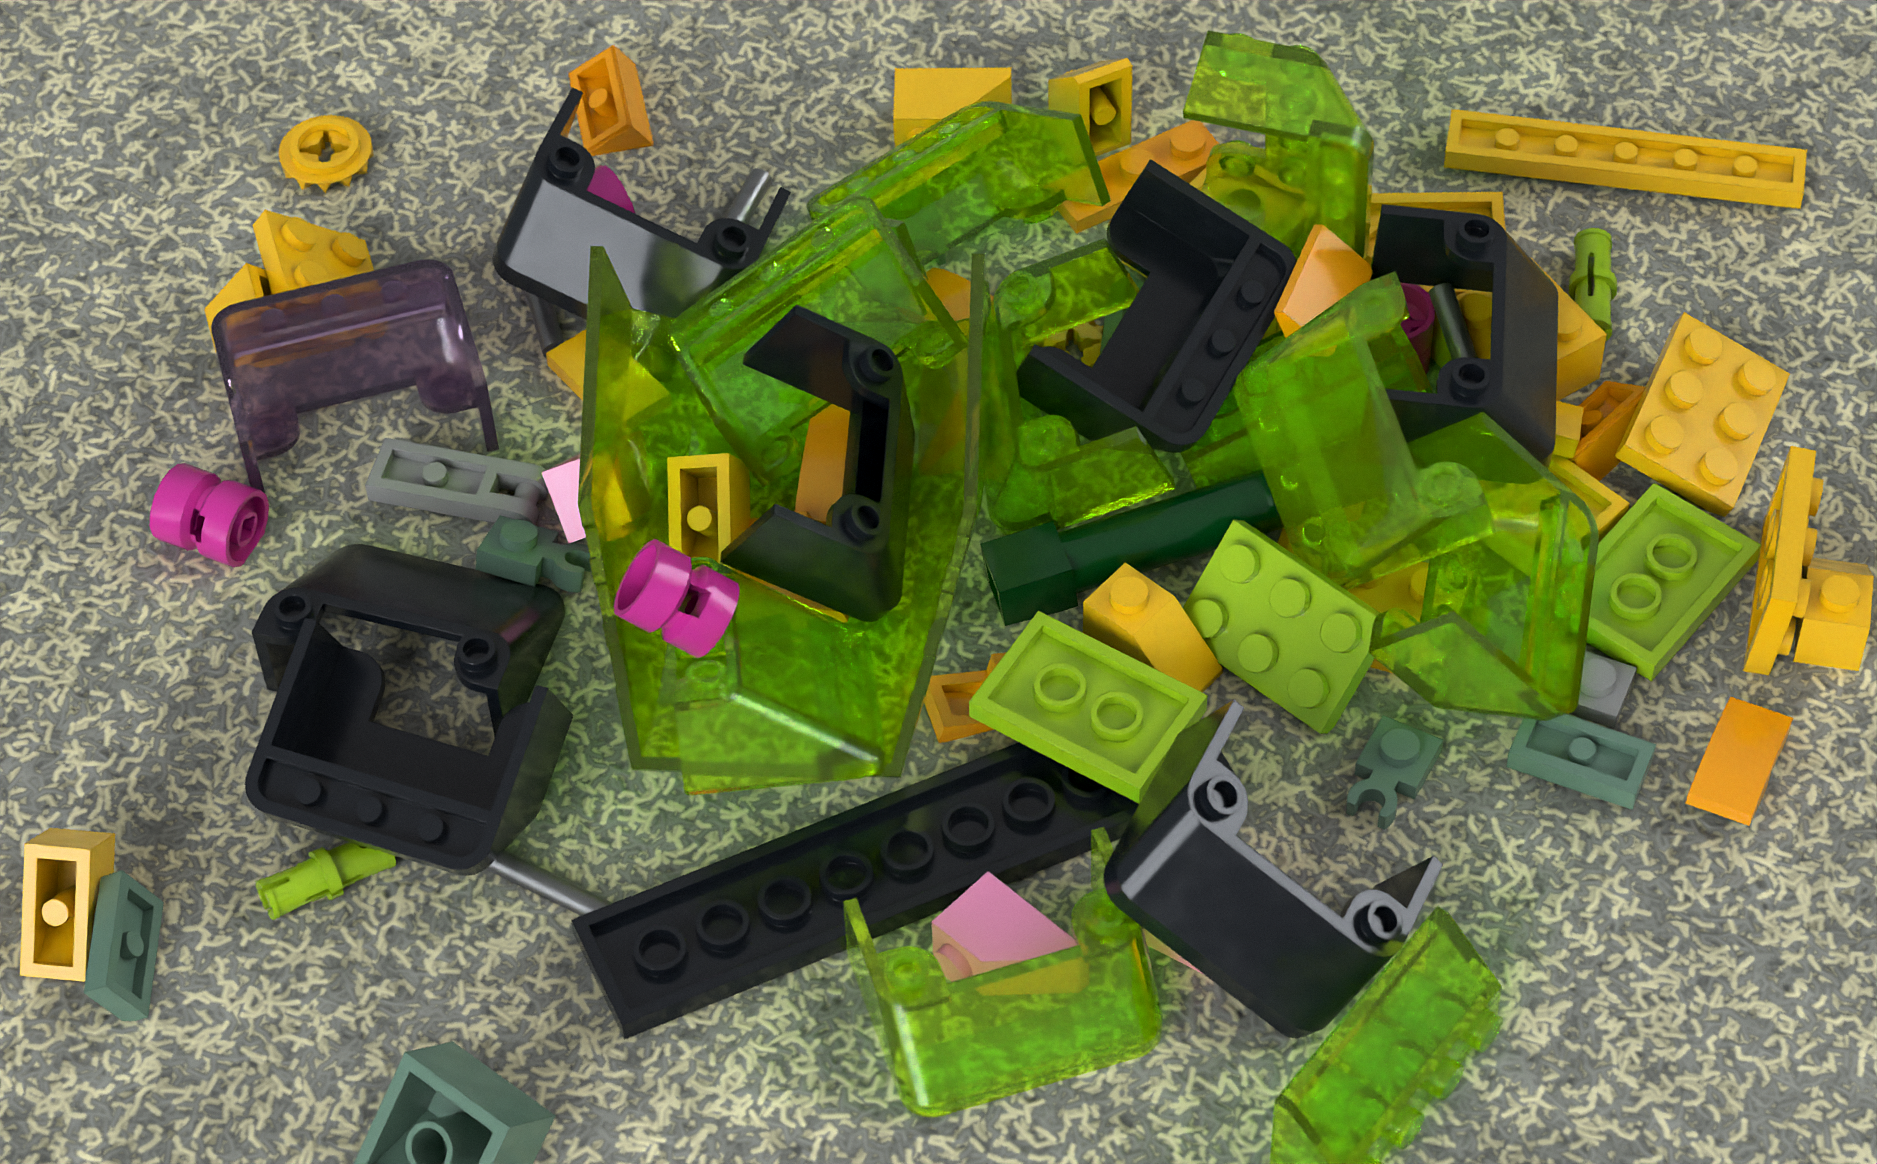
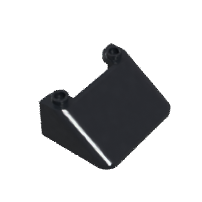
M352 544L336 550L272 596L265 604L252 630V636L267 690L275 692L278 691L304 619H311L319 623L325 611L458 642L454 656L456 675L459 681L468 689L486 694L494 736H496L500 722L505 714L515 706L528 702L564 620L565 607L560 594L553 588L542 584H536L533 587L467 567L370 545Z

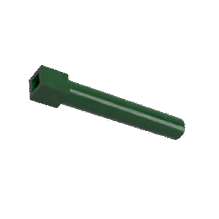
M1362 437L1061 532H1057L1054 522L1051 521L981 543L986 578L1005 626L1031 620L1038 611L1050 615L1077 607V593L1099 587L1124 563L1143 573L1216 550L1233 520L1245 521L1263 534H1267L1435 481L1438 477V470L1359 462Z

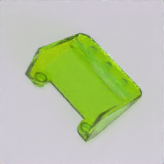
M867 196L851 197L834 206L682 312L672 323L668 331V343L712 423L763 488L778 477L793 471L801 462L802 451L792 431L832 404L743 365L744 354L796 304L883 343L895 353L897 358L910 350L920 363L930 369L946 365L957 353L970 345L961 328L873 200Z
M1396 272L1358 286L1241 370L1234 387L1237 404L1294 554L1346 590L1490 536L1496 532L1480 482L1469 468L1459 463L1439 462L1431 467L1417 471L1368 347V342L1392 333L1403 320L1410 317L1406 298Z
M691 558L692 570L704 564L739 583L740 593L736 609L724 634L717 644L703 656L726 655L727 668L723 663L714 660L696 662L687 668L686 676L680 679L674 687V706L685 794L692 796L853 780L878 772L885 764L886 756L871 646L867 634L723 564L717 563L712 558ZM674 646L675 656L678 659L696 658Z

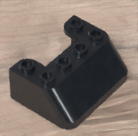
M1150 159L1121 202L1107 227V241L1113 253L1119 259L1148 277L1091 368L1062 349L1051 346L1039 347L1034 344L1006 388L1090 441L1179 453L1192 448L1207 431L1275 317L1274 310L1297 261L1292 251L1282 242Z
M305 618L246 774L245 791L251 804L269 818L453 874L470 876L487 869L539 813L574 715L549 688L536 685L530 702L519 704L505 714L500 722L488 756L375 723L373 721L385 690V675L381 666L370 655L344 647L317 621Z

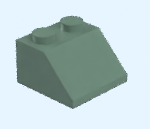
M453 1041L406 1051L353 1164H533L556 1115Z

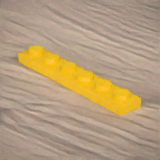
M1452 109L1444 168L1801 209L1804 195L1807 149Z

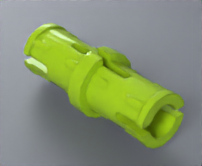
M1588 228L1578 232L1574 237L1575 271L1569 277L1568 293L1607 334V341L1612 336L1611 301L1617 294V278L1611 271L1612 237L1605 230ZM1592 277H1594V295H1593V296H1592Z
M351 842L339 845L328 851L324 847H320L309 852L310 858L298 863V865L257 880L256 889L264 909L270 908L267 910L268 915L272 920H275L300 906L327 896L330 901L344 895L343 888L370 875L395 867L396 859L394 855Z

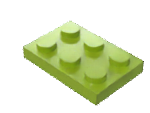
M1653 483L1549 597L1545 604L1544 617L1616 661L1636 667V673L1652 682L1758 561L1761 544Z
M1242 520L1232 521L1183 606L1184 611L1219 664L1320 734H1328L1335 727L1396 624Z
M1038 611L970 699L969 717L1140 804L1178 733L1198 722L1207 711L1208 695Z

